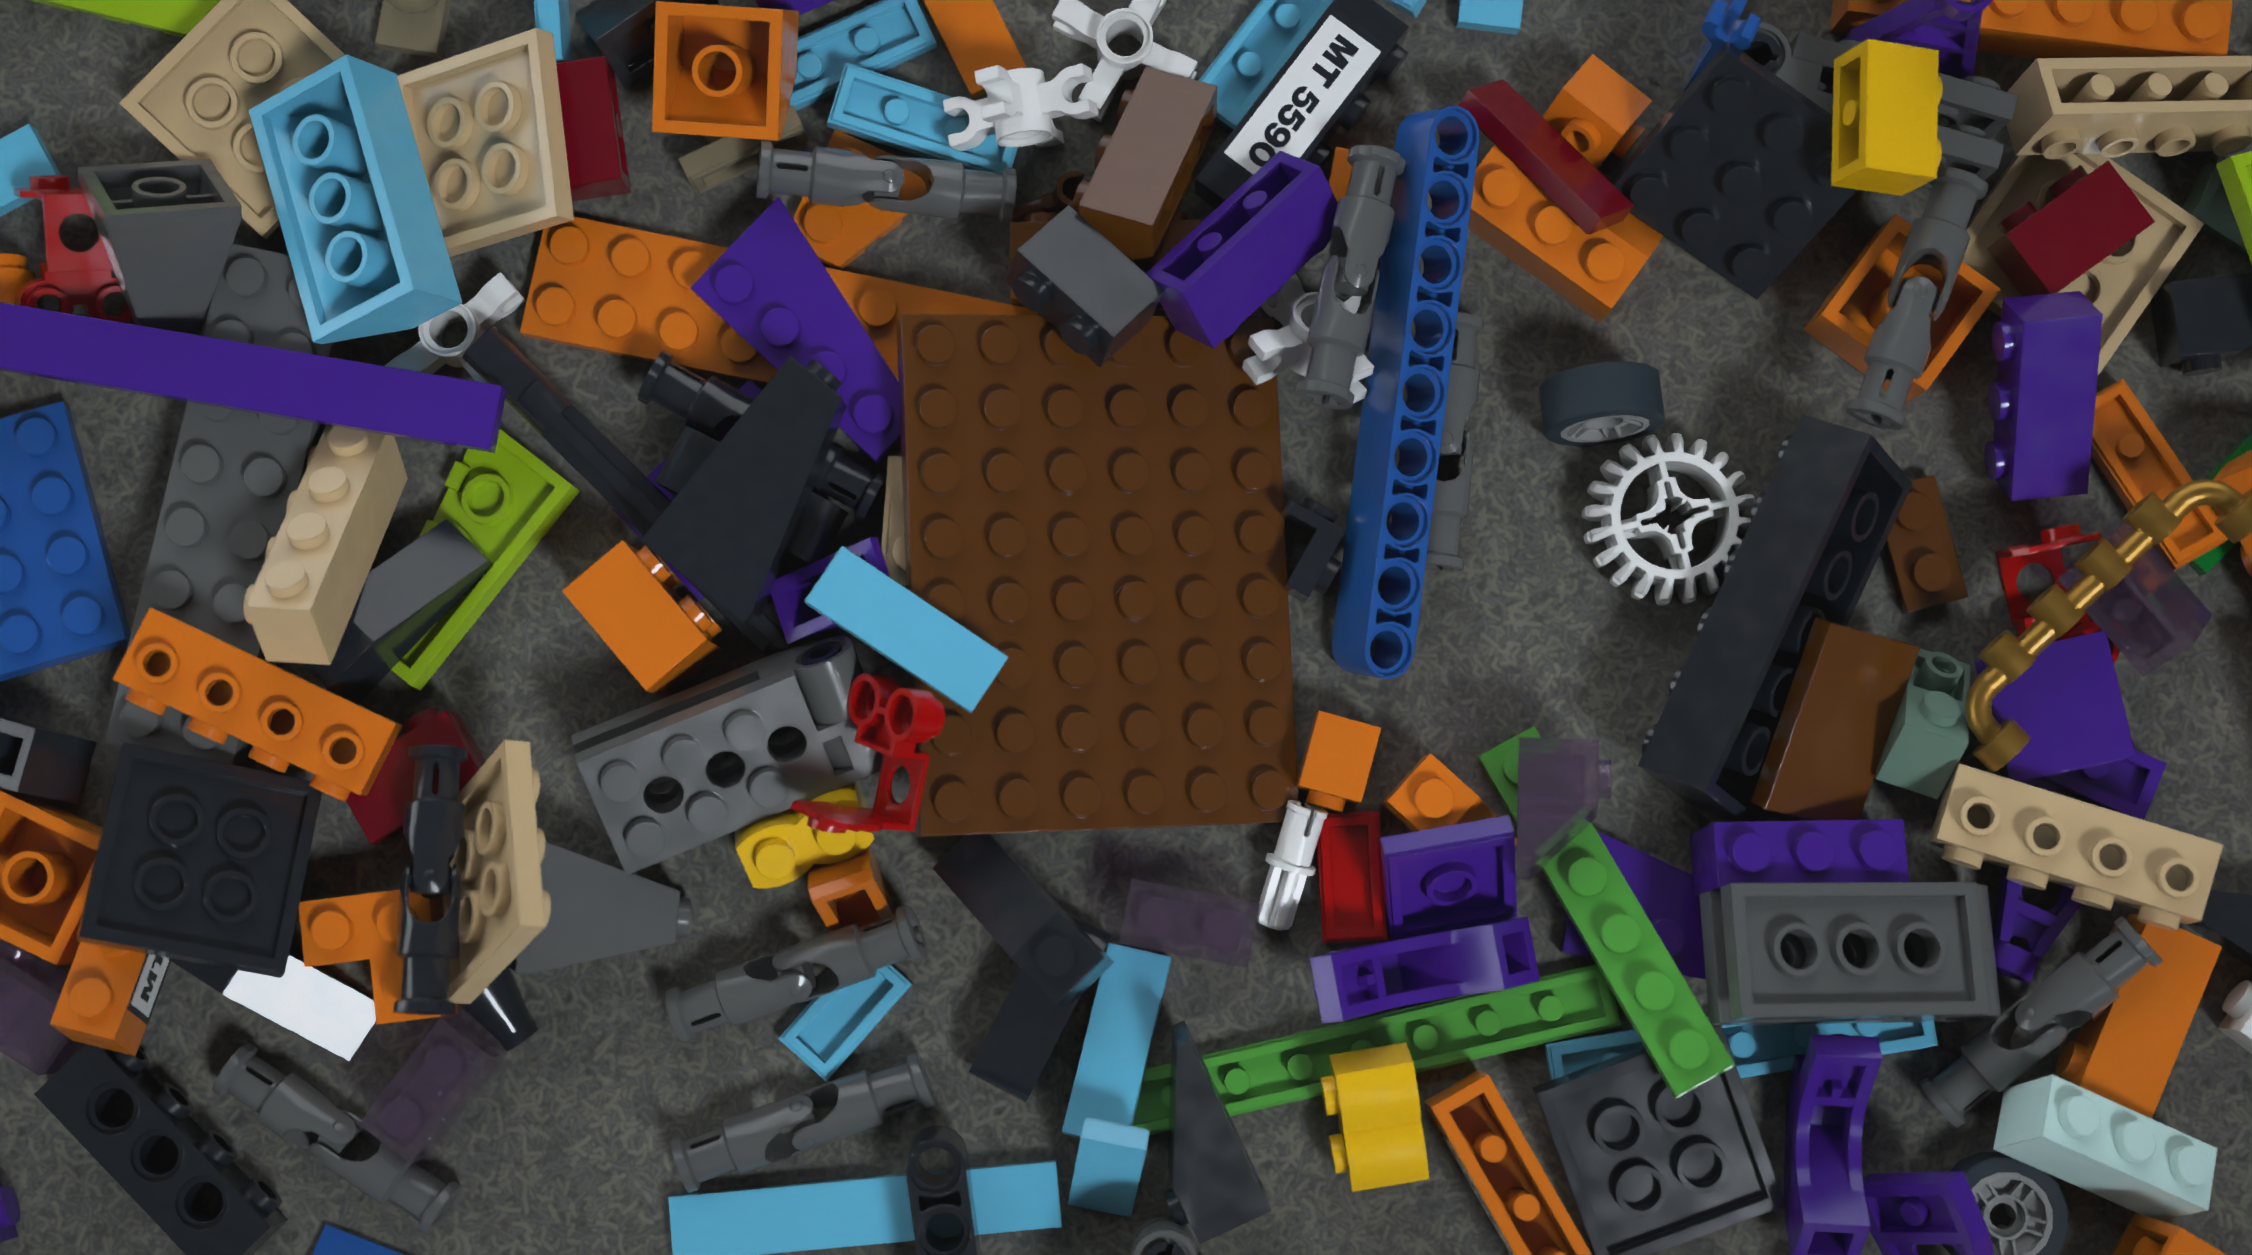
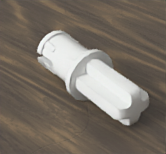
M1288 800L1287 811L1275 851L1266 855L1265 861L1270 864V868L1255 914L1257 922L1275 930H1288L1293 924L1307 876H1313L1316 871L1311 862L1324 819L1328 815V812L1322 808L1305 803L1304 807H1302L1301 802L1296 800Z

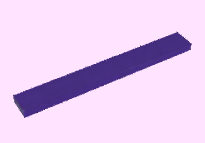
M0 302L1 371L495 453L507 393V389L500 385Z

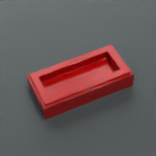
M1379 811L1328 814L1327 818L1324 819L1316 846L1322 943L1387 940Z

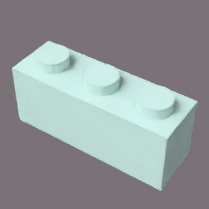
M2052 1074L2008 1087L2004 1090L1993 1149L2136 1213L2157 1220H2165L2209 1210L2218 1148Z

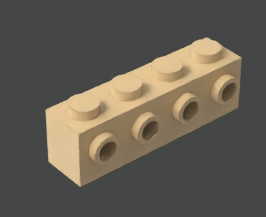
M2252 56L2036 58L2007 91V93L2018 95L2012 120L2007 124L2015 156L2043 155L2047 159H2060L2072 154H2101L2105 158H2116L2128 153L2157 152L2159 156L2170 157L2184 152L2213 151L2214 154L2222 156L2239 152L2248 147L2252 142Z
M326 425L318 445H314L310 449L305 474L298 489L292 491L289 495L286 516L277 536L269 540L266 547L264 565L255 584H251L247 588L244 597L243 609L245 619L249 624H252L266 661L331 665L408 479L394 436Z
M1960 763L1955 767L1945 785L1928 844L1944 849L1941 858L1948 862L1980 870L1983 861L2007 868L2006 879L2017 884L2045 890L2049 881L2074 889L2071 899L2076 902L2109 911L2112 908L2113 902L2138 909V921L2170 931H2177L2179 923L2187 925L2202 920L2223 848V844Z

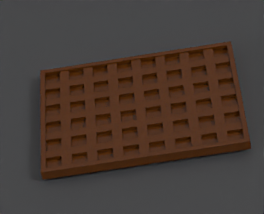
M900 314L896 319L906 587L907 590L1008 656V659L971 714L910 674V689L929 691L936 699L941 701L945 710V722L940 734L930 738L925 743L916 744V749L930 754L916 821V837L1283 823L1288 800L1299 801L1298 787H1296L1298 778L1288 591L1284 589L1288 581L1284 517L1281 516L1284 510L1278 384L1276 375L1272 379L1256 385L1242 368L1245 359L1256 355L1248 345L1249 337L1263 330H1275L1274 317L1246 318L1230 337L1224 339L1213 349L1175 330L1168 316H1152L1146 326L1099 368L1085 354L1073 351L1064 342L1060 331L1042 315Z

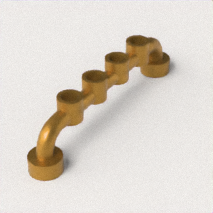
M2201 479L2183 484L2172 491L2163 501L2154 492L2149 493L2123 517V520L2132 528L2123 539L2113 547L2105 538H2102L2077 560L2075 566L2084 574L2083 577L2066 593L2057 584L2052 585L2028 607L2026 611L2036 621L2024 633L2016 638L2007 629L1983 649L1978 657L1988 667L1978 675L1969 688L1964 708L1968 726L1980 742L1974 749L1973 755L1991 773L1996 772L2012 760L2031 739V736L2012 717L2001 724L1996 721L1991 709L1996 695L2020 677L2035 662L2036 657L2055 639L2073 627L2099 597L2117 585L2132 570L2133 565L2152 547L2170 535L2182 522V519L2197 506H2213L2222 513L2216 519L2214 525L2233 544L2252 532V489L2242 495L2224 482Z

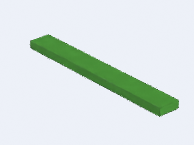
M1592 964L1540 976V981L1505 990L1445 998L1201 1056L1229 1115L1235 1116L1321 1096L1320 1077L1331 1075L1329 1055L1406 1042L1414 1063L1415 1073L1613 1028L1621 1026L1614 994L1598 966ZM1171 1062L1148 1067L1145 1070L1132 1126L1149 1130V1135L1169 1131Z

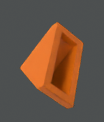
M871 844L864 851L850 859L832 864H813L808 870V891L811 901L829 932L856 922L863 927L896 915Z

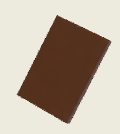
M1815 617L1751 803L1766 810L1817 821L1859 820L1920 647L1905 641Z

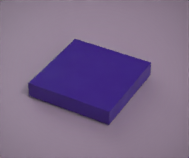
M2106 630L2053 641L2036 657L2035 662L2020 677L2002 689L1993 700L1992 714L1999 724L2012 717L2031 736L2027 745L2012 760L2000 768L2002 777L2022 782L2136 757ZM1975 658L1973 660L1978 676L1988 666L1980 658Z
M1509 815L1380 838L1386 919L1391 939L1517 917L1515 832Z

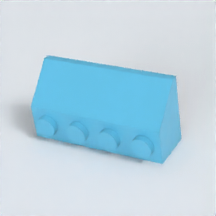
M346 54L249 109L314 343L326 344L413 329L463 303L396 73Z

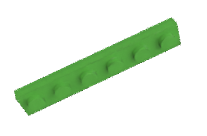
M1535 726L1479 755L1478 761L1673 1097L1676 1099L1733 1068L1735 1065Z

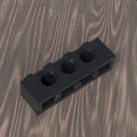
M85 1044L34 1093L46 1108L186 1255H253L288 1221L277 1209L282 1204V1200L275 1189L260 1177L254 1176L252 1179H249L233 1162L238 1157V1154L232 1144L220 1133L211 1129L205 1133L189 1116L193 1111V1105L179 1089L169 1083H165L161 1087L144 1069L149 1064V1059L140 1048H138L136 1056ZM120 1089L126 1091L134 1103L133 1115L127 1123L117 1117L113 1107L114 1098ZM163 1136L172 1139L178 1148V1161L173 1169L165 1167L157 1155V1147ZM207 1182L215 1185L223 1196V1207L218 1216L207 1212L202 1205L201 1193Z

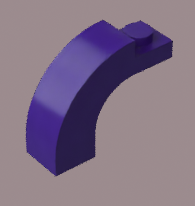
M1528 916L1381 941L1332 951L1329 954L1310 958L1314 977L1313 989L1318 1000L1322 1024L1344 1021L1421 1002L1505 990L1540 981Z
M1812 1034L1806 1055H1795L1786 1100L1784 1210L1790 1255H1860L1871 1227L1862 1177V1131L1868 1099L1882 1062L1878 1037H1858L1846 1034Z

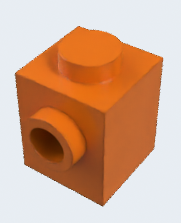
M1592 54L1561 89L1542 117L1598 169L1612 152L1620 159H1623L1646 130L1637 123V120L1652 100Z

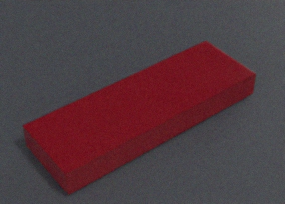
M1504 79L1469 89L1458 106L1468 110L1475 118L1479 130L1586 234L1590 235L1622 222L1633 208L1634 204Z

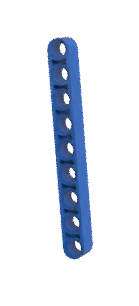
M1460 106L1442 107L1414 112L1408 115L1399 125L1394 151L1398 152L1406 160L1404 172L1396 176L1390 207L1393 208L1395 215L1389 242L1380 259L1379 283L1376 291L1368 360L1374 365L1372 375L1365 378L1364 387L1367 389V393L1362 402L1332 639V654L1336 663L1344 671L1382 679L1397 678L1405 673L1412 663L1415 652L1479 148V128L1476 120L1468 110ZM1436 129H1437V131H1438V133H1439V136H1440V145H1439V147H1438V145H1437L1436 138H1435V131H1436ZM1428 192L1432 199L1431 211L1427 205ZM1420 256L1422 257V260L1424 262V271L1422 275L1419 270ZM1412 320L1414 321L1416 326V334L1414 340L1411 335ZM1404 384H1406L1408 389L1406 403L1403 400ZM1398 447L1400 460L1396 467L1394 454ZM1390 511L1392 515V523L1388 531L1386 526V518L1388 512ZM1383 575L1384 586L1381 594H1379L1378 582L1380 576ZM1375 638L1376 649L1373 657L1371 658L1370 646L1372 640Z

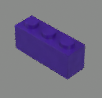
M1279 151L1145 273L1164 290L1159 302L1175 330L1214 349L1224 339L1230 337L1238 329L1239 325L1269 297L1279 292L1284 283L1303 265L1326 248L1331 240V230L1338 202L1320 166Z
M2080 291L2003 298L2001 322H1996L1992 329V347L1994 355L1998 360L1997 382H1992L1988 389V406L1991 417L1994 420L1993 441H1987L1985 445L1984 463L1988 477L1995 479L2011 501L2088 494L2103 314Z
M1903 819L1713 822L1690 834L1695 899L1699 898V894L1708 891H1720V887L1730 883L1909 882Z

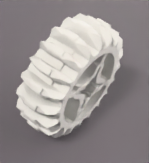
M1673 433L1668 437L1665 444V452H1663L1660 441L1655 435H1648L1642 440V455L1634 446L1628 443L1619 450L1623 466L1608 459L1600 467L1602 475L1611 484L1603 481H1593L1588 486L1587 492L1593 498L1602 501L1603 505H1589L1582 510V518L1594 522L1601 521V527L1587 532L1584 535V541L1586 544L1591 545L1604 541L1607 546V550L1597 555L1593 559V563L1597 568H1600L1613 559L1617 562L1620 568L1611 575L1609 580L1610 584L1614 587L1621 585L1630 575L1635 577L1636 581L1631 589V597L1636 600L1644 598L1651 584L1655 585L1654 598L1656 604L1661 606L1670 603L1674 586L1683 604H1689L1696 600V584L1707 595L1717 592L1720 586L1715 572L1724 577L1725 565L1729 558L1728 555L1739 549L1743 541L1736 534H1746L1751 524V518L1739 517V511L1754 505L1755 497L1751 494L1736 497L1733 488L1745 480L1744 473L1737 471L1727 478L1722 474L1720 469L1727 464L1729 459L1728 454L1725 452H1720L1710 462L1703 459L1707 450V442L1703 439L1696 440L1689 448L1688 453H1684V441L1679 433ZM1667 470L1680 472L1693 478L1707 491L1712 500L1709 498L1692 499L1687 497L1680 491L1676 477H1669ZM1647 473L1650 487L1646 489L1648 495L1646 511L1636 514L1632 518L1621 520L1622 499L1628 486L1634 478ZM1666 504L1672 506L1670 513L1676 509L1680 512L1681 516L1697 513L1675 527L1673 534L1667 532L1669 525L1664 529L1659 526L1658 522L1643 525L1664 511ZM1717 519V535L1710 552L1701 563L1691 567L1688 552L1693 550L1691 534L1694 527L1708 520ZM1646 538L1653 541L1659 546L1663 559L1669 560L1671 569L1658 567L1644 560L1633 550L1627 539Z

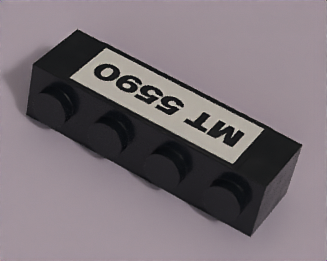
M1334 0L1198 175L1195 181L1194 193L1217 209L1279 151L1316 164L1322 169L1333 153V149L1326 145L1340 126L1348 132L1352 130L1371 103V100L1364 96L1377 77L1387 83L1406 59L1409 52L1401 46L1404 44L1409 26L1374 0Z

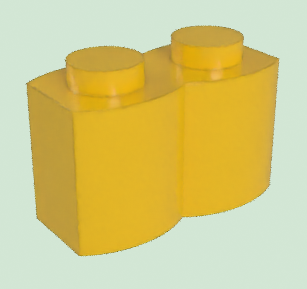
M857 781L810 800L850 807L869 808ZM791 808L734 831L736 852L753 888L758 889L774 888L788 884L805 874L813 864H832L850 859L864 851L874 841V832L846 830L844 834L816 830L807 826L808 816Z
M1407 1043L1329 1055L1331 1075L1320 1077V1084L1326 1116L1338 1114L1340 1133L1328 1135L1335 1174L1347 1173L1352 1192L1429 1180L1414 1063Z

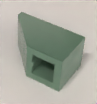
M1920 648L1877 766L1875 779L1934 799L1939 798L1968 746L1969 726L1964 707L1970 688L1971 665L1957 661L1948 654L1930 652Z

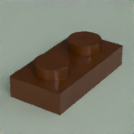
M1934 475L1911 480L1913 484L1883 547L1902 614L1969 597Z

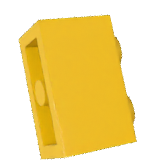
M1866 39L1834 59L1831 186L1903 196L1937 178V169L1942 156V146L1937 138L1938 105L1943 92L1942 79L1938 75L1939 50Z

